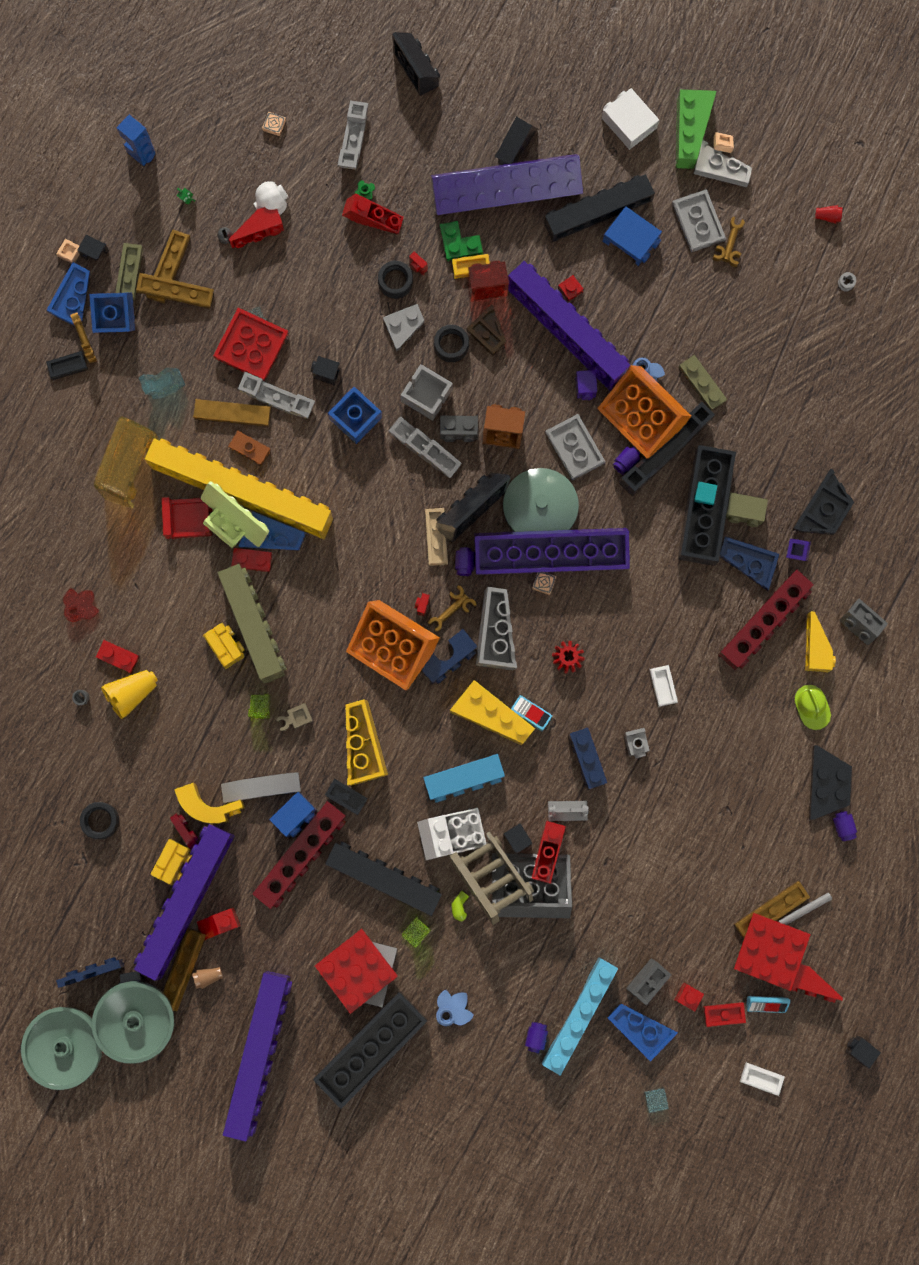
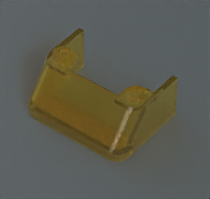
M123 416L117 421L97 472L94 487L104 499L133 509L134 504L131 500L135 498L137 492L133 483L146 449L149 450L153 439L159 440V438L151 429Z

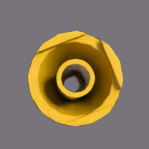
M145 670L105 684L101 687V690L106 700L113 706L114 712L120 719H123L157 686L155 682L158 680L152 671L148 672Z

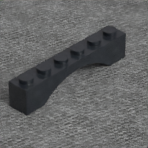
M703 402L689 413L691 418L677 434L649 459L643 458L621 478L619 484L632 497L712 421L715 414Z

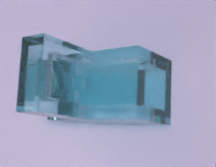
M165 368L157 375L143 374L139 377L145 395H151L153 399L171 395L185 386L182 375L177 368Z

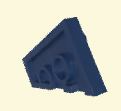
M724 537L720 557L768 591L779 554Z
M116 957L104 960V965L97 967V963L86 966V971L78 973V970L68 972L66 977L56 980L58 988L124 967L123 960H116Z

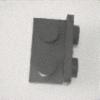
M440 416V439H444L445 442H454L455 440L473 442L478 440V416Z
M860 599L855 601L847 613L839 620L866 645L873 642L888 624Z

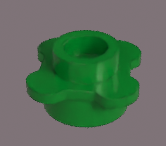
M359 181L355 194L371 200L375 185Z
M185 187L183 190L177 188L179 191L177 197L188 205L191 201H196L192 198L194 194Z

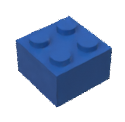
M132 292L89 294L93 333L129 332L135 330Z
M353 387L328 412V416L331 422L357 444L382 419V412L359 390Z
M297 792L269 820L286 837H295L302 831L301 826L305 822L309 824L315 817L317 809L300 792Z

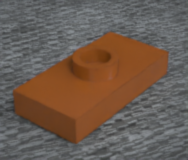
M240 431L236 432L228 446L230 449L261 466L271 451L269 447Z

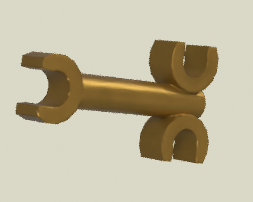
M732 217L730 221L731 232L726 248L716 246L715 251L720 252L721 255L714 254L712 259L717 262L721 260L729 262L731 266L737 267L739 262L734 261L733 257L740 258L741 253L739 251L732 252L738 231L743 228L745 222L742 219L740 225H736L734 223L735 217Z
M78 313L71 314L70 316L82 343L81 346L85 352V357L90 363L96 362L97 358L94 355L93 348L90 346Z
M457 586V589L460 591L459 595L456 596L450 592V597L456 601L438 618L433 617L429 620V625L433 622L439 624L435 632H439L442 628V623L461 606L467 614L469 613V610L466 608L468 603L476 607V602L464 594L461 586Z

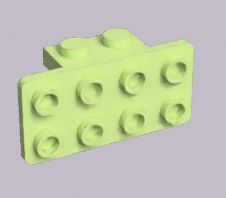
M210 481L204 489L201 500L214 511L204 520L203 524L231 548L243 536L257 547H260L269 533L267 526L254 518L249 510L241 507L235 498L228 496L218 484Z

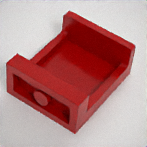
M170 497L162 498L164 537L166 539L212 536V531L203 522L214 510L203 502L201 498L171 500Z

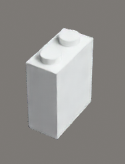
M632 88L627 92H621L614 102L607 103L603 108L602 119L629 150L656 130L659 124V119Z

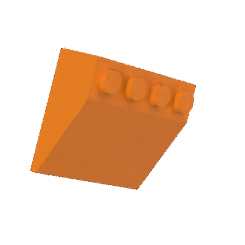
M633 365L629 367L597 408L647 459L677 434L691 418V415L641 366Z
M370 601L366 605L346 652L404 690H408L432 656L440 637L382 601Z

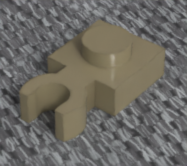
M305 703L287 710L288 717L279 716L276 719L277 722L281 720L286 722V725L280 728L281 731L288 730L292 724L296 729L313 721Z

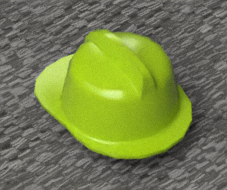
M805 685L799 688L795 694V704L804 725L813 730H820L826 727L830 722L831 712L822 690L813 685Z

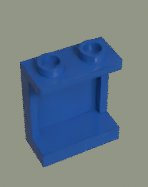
M625 207L604 234L602 242L607 245L610 243L614 244L636 260L635 264L639 266L641 262L645 263L651 255L649 253L652 248L656 249L660 244L662 231L628 207Z

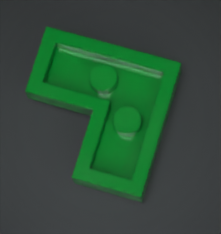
M458 221L440 224L447 261H452L455 258L483 255L480 235L461 238Z

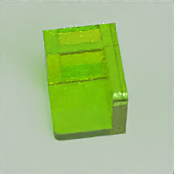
M251 695L248 717L269 719L270 695Z
M416 917L402 933V936L416 948L429 934L431 929Z

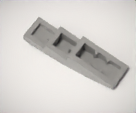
M399 417L388 431L407 448L448 478H451L462 464L435 440L428 438L402 417Z

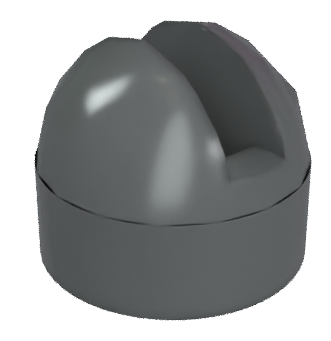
M227 227L219 229V241L224 244L230 243L229 238L233 235L232 231ZM223 232H226L228 238L224 239Z
M77 690L72 696V700L76 705H85L90 698L89 693L85 690Z

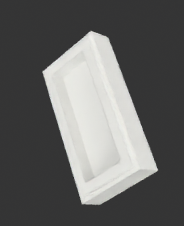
M669 665L650 669L658 707L678 703Z
M746 1062L740 1082L779 1096L785 1077Z

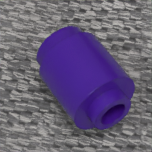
M626 447L614 460V469L622 475L629 472L640 460L638 450L634 447Z
M462 547L460 551H456V575H472L475 552H472L471 548Z
M847 811L837 813L833 821L841 841L856 838L857 829L852 814H848Z
M532 1022L531 1027L529 1026L525 1042L528 1051L540 1053V1050L545 1049L548 1035L547 1025Z

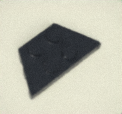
M833 469L828 471L792 530L834 535L854 501L846 493L843 484L834 475Z
M814 745L812 751L809 820L817 819L850 805L852 766L818 745Z

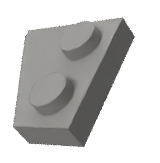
M418 304L383 317L396 352L424 324V318Z

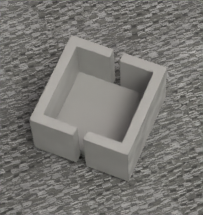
M420 364L412 376V382L409 381L402 392L401 402L429 419L434 420L442 407V403H445L452 392L453 383Z

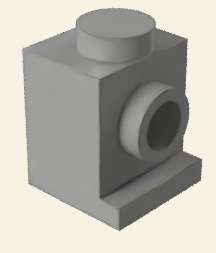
M645 728L623 734L629 756L634 755L635 759L646 756L645 752L650 751ZM636 740L641 742L640 747L635 746Z

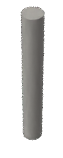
M826 893L778 920V922L787 925L832 900V897L829 893Z

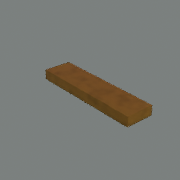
M172 229L154 276L174 280L190 241V235ZM146 295L148 299L165 304L166 299Z
M139 273L136 293L209 309L214 289Z
M196 399L193 418L269 427L271 407Z
M797 881L734 925L744 939L753 913L776 921L809 899L810 896L802 884Z
M190 928L186 930L163 991L173 1011H178L206 937L205 934Z

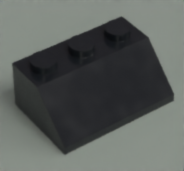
M394 32L392 34L393 53L418 94L422 96L439 86L440 74L430 64L431 60L428 54L423 53L418 38L415 39L412 33Z

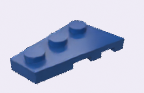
M72 262L49 304L47 312L73 326L75 325L71 319V314L78 313L82 321L90 271Z
M252 511V516L258 521L263 522L267 526L269 533L260 547L254 545L245 536L241 539L239 547L300 550L306 535L305 532Z
M621 1003L607 1017L650 1062L678 1033Z

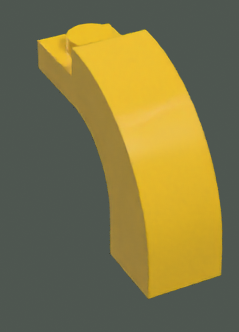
M195 783L174 789L182 808L191 817L210 824L227 823L229 821L226 814H229L231 817L240 814L241 809L245 808L242 800L220 807H210L202 801Z

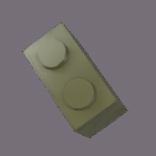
M730 492L726 519L731 523L745 522L751 527L761 526L765 520L768 499Z

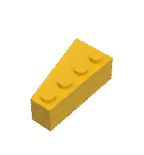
M475 680L450 709V713L520 745H523L535 729Z
M363 699L346 704L347 785L352 786L387 776L388 772L368 701Z

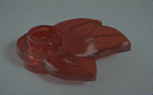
M71 588L65 593L63 598L65 605L64 616L68 621L89 620L98 614L99 610L92 606L94 601L93 591L85 590L77 594ZM71 610H77L75 614L70 613Z

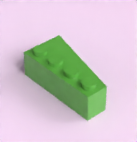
M680 89L677 98L676 168L694 169L716 91Z

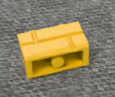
M220 623L203 636L223 667L227 669L245 657L242 653L245 649L240 641H234L232 636L235 634L230 626L225 627L223 623Z
M168 839L150 875L170 885H174L177 880L180 881L183 875L181 870L186 862L189 863L192 855H190L191 849L172 839Z

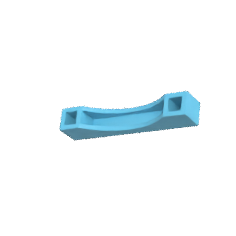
M598 958L570 1015L541 1062L543 1066L561 1076L618 970L617 967Z

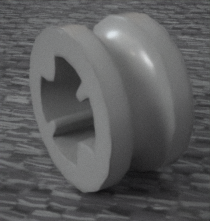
M850 272L843 273L838 280V287L843 291H850L856 284V277ZM846 279L850 280L848 285L844 284Z

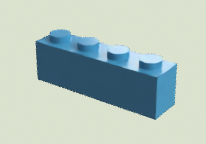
M496 754L423 778L430 801L435 800V803L446 800V796L450 794L456 797L465 794L464 790L469 788L475 791L484 788L483 784L488 782L491 785L502 782L501 778H504L505 775L499 756Z

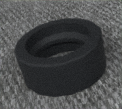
M395 260L384 264L378 273L380 290L389 298L398 299L406 296L413 285V275L408 265ZM393 270L401 271L406 275V284L402 288L391 289L385 284L386 274Z
M446 325L436 332L434 350L441 360L457 362L466 356L469 349V337L462 327ZM447 334L458 335L462 340L461 349L456 353L444 352L440 345L442 337Z
M94 802L88 805L80 816L82 831L93 839L111 837L119 826V815L116 809L104 802ZM103 809L109 813L111 824L106 831L95 832L89 827L88 818L93 811Z

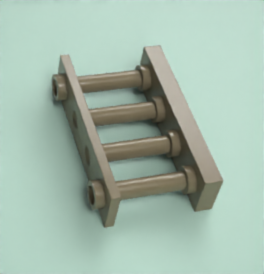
M488 832L486 834L489 843L466 857H459L457 852L450 855L452 865L492 925L499 922L498 914L500 910L525 895L529 902H532L534 890L529 882H524L501 849L502 844L498 837H493ZM491 850L496 852L499 857L498 859L477 872L470 873L467 868L468 864ZM504 864L509 874L486 888H480L478 885L479 879ZM515 880L520 887L519 890L496 904L490 903L488 900L490 894Z

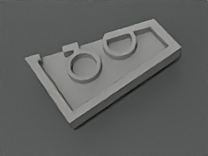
M703 140L694 174L747 187L752 168L734 157L729 158L722 154V151L714 150V148L707 145L708 142Z

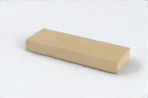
M444 508L425 509L429 566L448 565L446 538L436 528V519L444 512Z

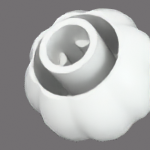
M264 182L256 190L254 206L256 209L263 207L270 210L277 209L279 215H281L287 207L285 199L289 197L281 184L277 186L275 182Z

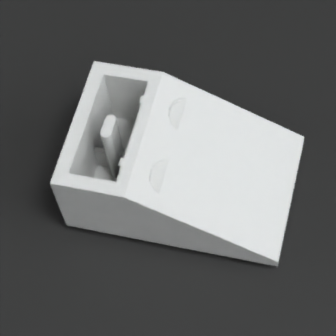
M478 808L417 822L426 860L451 855L455 852L460 853L481 848L486 845Z

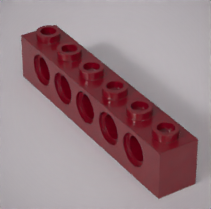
M796 569L722 649L718 656L734 670L738 667L742 669L750 661L747 659L751 653L755 655L762 648L760 643L764 639L768 641L775 633L772 630L776 626L781 627L787 620L785 616L789 612L793 613L800 606L798 604L800 599L803 598L805 600L812 593L810 588L814 584ZM789 589L796 592V598L789 596ZM776 603L783 605V612L776 609ZM763 617L770 618L771 625L764 624ZM752 630L758 633V639L751 637L750 632ZM738 644L746 647V653L738 651Z
M327 801L252 895L269 909H273L274 906L278 908L284 901L282 896L286 891L289 893L297 884L295 882L297 877L305 875L309 869L307 865L311 860L314 862L322 853L320 851L324 844L326 846L329 845L334 838L332 834L335 830L338 829L340 831L347 821L344 819L347 816ZM324 820H329L332 824L328 831H323L321 828V823ZM312 835H316L319 838V843L316 846H311L308 842ZM301 850L305 851L307 855L303 862H299L296 859L297 852ZM287 866H291L294 869V874L289 878L284 875V869ZM275 881L281 884V890L278 893H274L271 889V885Z

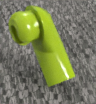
M463 891L458 894L451 904L453 917L460 922L464 921L467 917L463 904L469 897Z

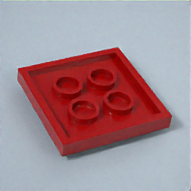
M237 308L213 357L244 373L247 372L259 377L265 382L289 331L243 309Z
M753 913L734 969L792 991L811 934Z
M360 929L315 965L316 969L350 1014L398 977L363 929Z

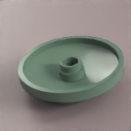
M546 468L531 469L519 474L509 484L503 500L504 517L513 532L570 530L575 523L579 509L578 496L571 482L562 474Z
M138 981L121 983L108 990L98 1001L92 1017L93 1037L101 1051L113 1060L130 1064L147 1061L159 1054L169 1042L174 1027L173 1009L165 994L151 984Z
M56 1007L39 1014L27 1027L21 1044L22 1061L28 1074L38 1084L54 1090L70 1089L85 1082L95 1072L102 1056V1051L93 1037L92 1018L83 1011L72 1007Z

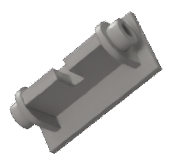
M548 801L549 821L588 820L587 801Z

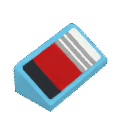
M521 695L511 708L526 722L542 732L553 716Z
M747 997L748 1012L785 1013L790 1004V999L786 997Z

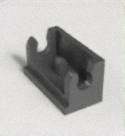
M651 958L626 989L647 1005L670 978L671 974Z

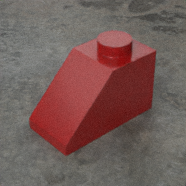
M234 908L197 922L200 933L206 935L204 941L241 926Z

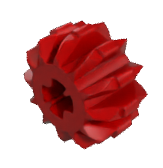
M563 641L561 642L562 648L559 646L554 648L558 653H552V657L558 659L554 660L553 664H560L557 668L558 671L565 667L564 673L567 674L569 668L574 673L576 671L575 666L577 668L582 667L578 661L582 662L585 660L584 657L579 656L584 651H577L578 643L572 647V641L568 642V646ZM570 653L572 661L570 659L566 661L564 654L568 655Z

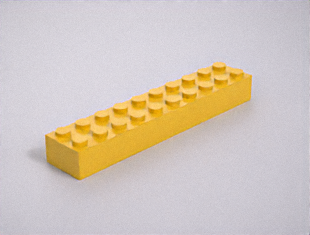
M153 439L145 457V461L151 469L202 490L211 481L214 484H218L228 496L235 498L239 505L325 539L333 521L332 513L328 506L321 503L318 505L311 503L312 500L304 496L298 498L287 489H283V491L276 489V485L270 482L265 484L259 482L257 477L250 474L248 476L242 475L240 470L233 467L230 469L223 467L224 464L216 460L210 462L199 453H195V455L188 453V449L182 446L177 448L171 446V443L165 439H160V441Z

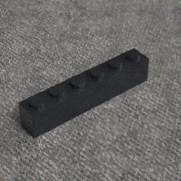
M646 174L642 176L636 175L628 182H619L611 189H602L594 196H585L577 203H568L560 210L549 211L545 215L544 224L554 242L615 217L625 207L632 210L653 201L655 192Z
M342 841L340 845L335 843L325 865L428 915H433L442 896L439 893V888L431 884L426 887L421 884V879L411 876L409 879L403 876L404 871L396 867L391 870L386 867L387 863L377 858L374 862L368 859L369 854L361 850L356 853L350 850L352 846Z

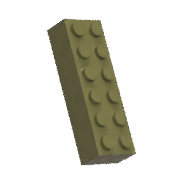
M240 564L219 571L218 575L260 680L266 684L286 676L284 670H287L284 660L281 656L278 657L277 655L280 652L274 638H270V635L273 634L267 620H263L266 617L260 603H256V600L259 599L253 585H249L252 580L246 568L242 569Z

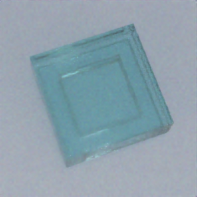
M664 1088L644 1092L649 1113L669 1109Z

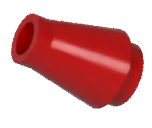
M835 205L816 208L815 219L835 224L836 222H841L843 207Z

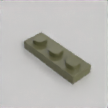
M124 243L116 293L132 292L133 300L135 301L143 246Z
M695 355L679 365L681 372L711 411L726 402L727 398Z

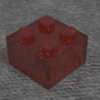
M492 261L485 265L477 263L468 267L467 282L471 302L507 296L509 280L505 261Z

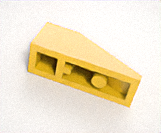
M811 611L807 614L805 671L829 672L835 667L836 658L833 656L832 647L816 613Z

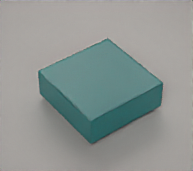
M698 482L694 501L713 505L717 485Z

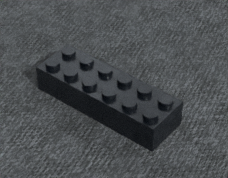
M698 445L695 450L678 560L715 566L719 562L735 463V451ZM698 482L717 485L713 505L694 501Z
M399 991L313 1078L314 1082L342 1109L418 1032L428 1019Z

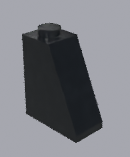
M516 116L495 155L499 159L498 163L501 165L517 163L538 128Z

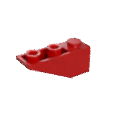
M358 194L347 198L342 216L358 224L399 234L404 218Z
M265 207L257 209L229 238L231 247L241 248L247 243L259 242L264 237L276 236L281 231H284L278 210H270Z
M545 821L532 879L551 884L566 826Z
M800 965L792 991L797 992L799 988L805 990V995L812 997L820 994L824 996V1000L833 1003L836 1002V999L843 1000V997L810 966Z

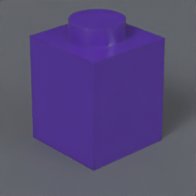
M596 370L577 371L575 376L577 398H582V400L593 399L597 394Z
M790 539L786 558L808 561L811 542Z

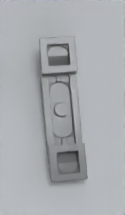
M350 100L338 167L354 170L357 168L365 132L368 103Z
M247 372L244 373L238 387L239 391L262 403L307 419L315 403L314 400L300 394L295 395L263 382V379Z
M298 772L221 784L223 803L301 792Z

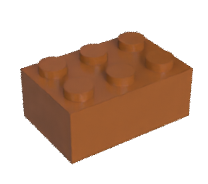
M496 404L487 406L482 444L519 449L525 411L517 407L506 409Z

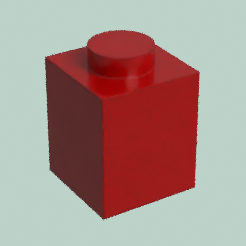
M683 983L674 1000L695 1012L704 993Z

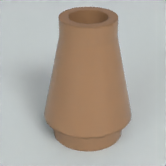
M220 967L196 970L197 972L192 973L196 989H203L223 979Z

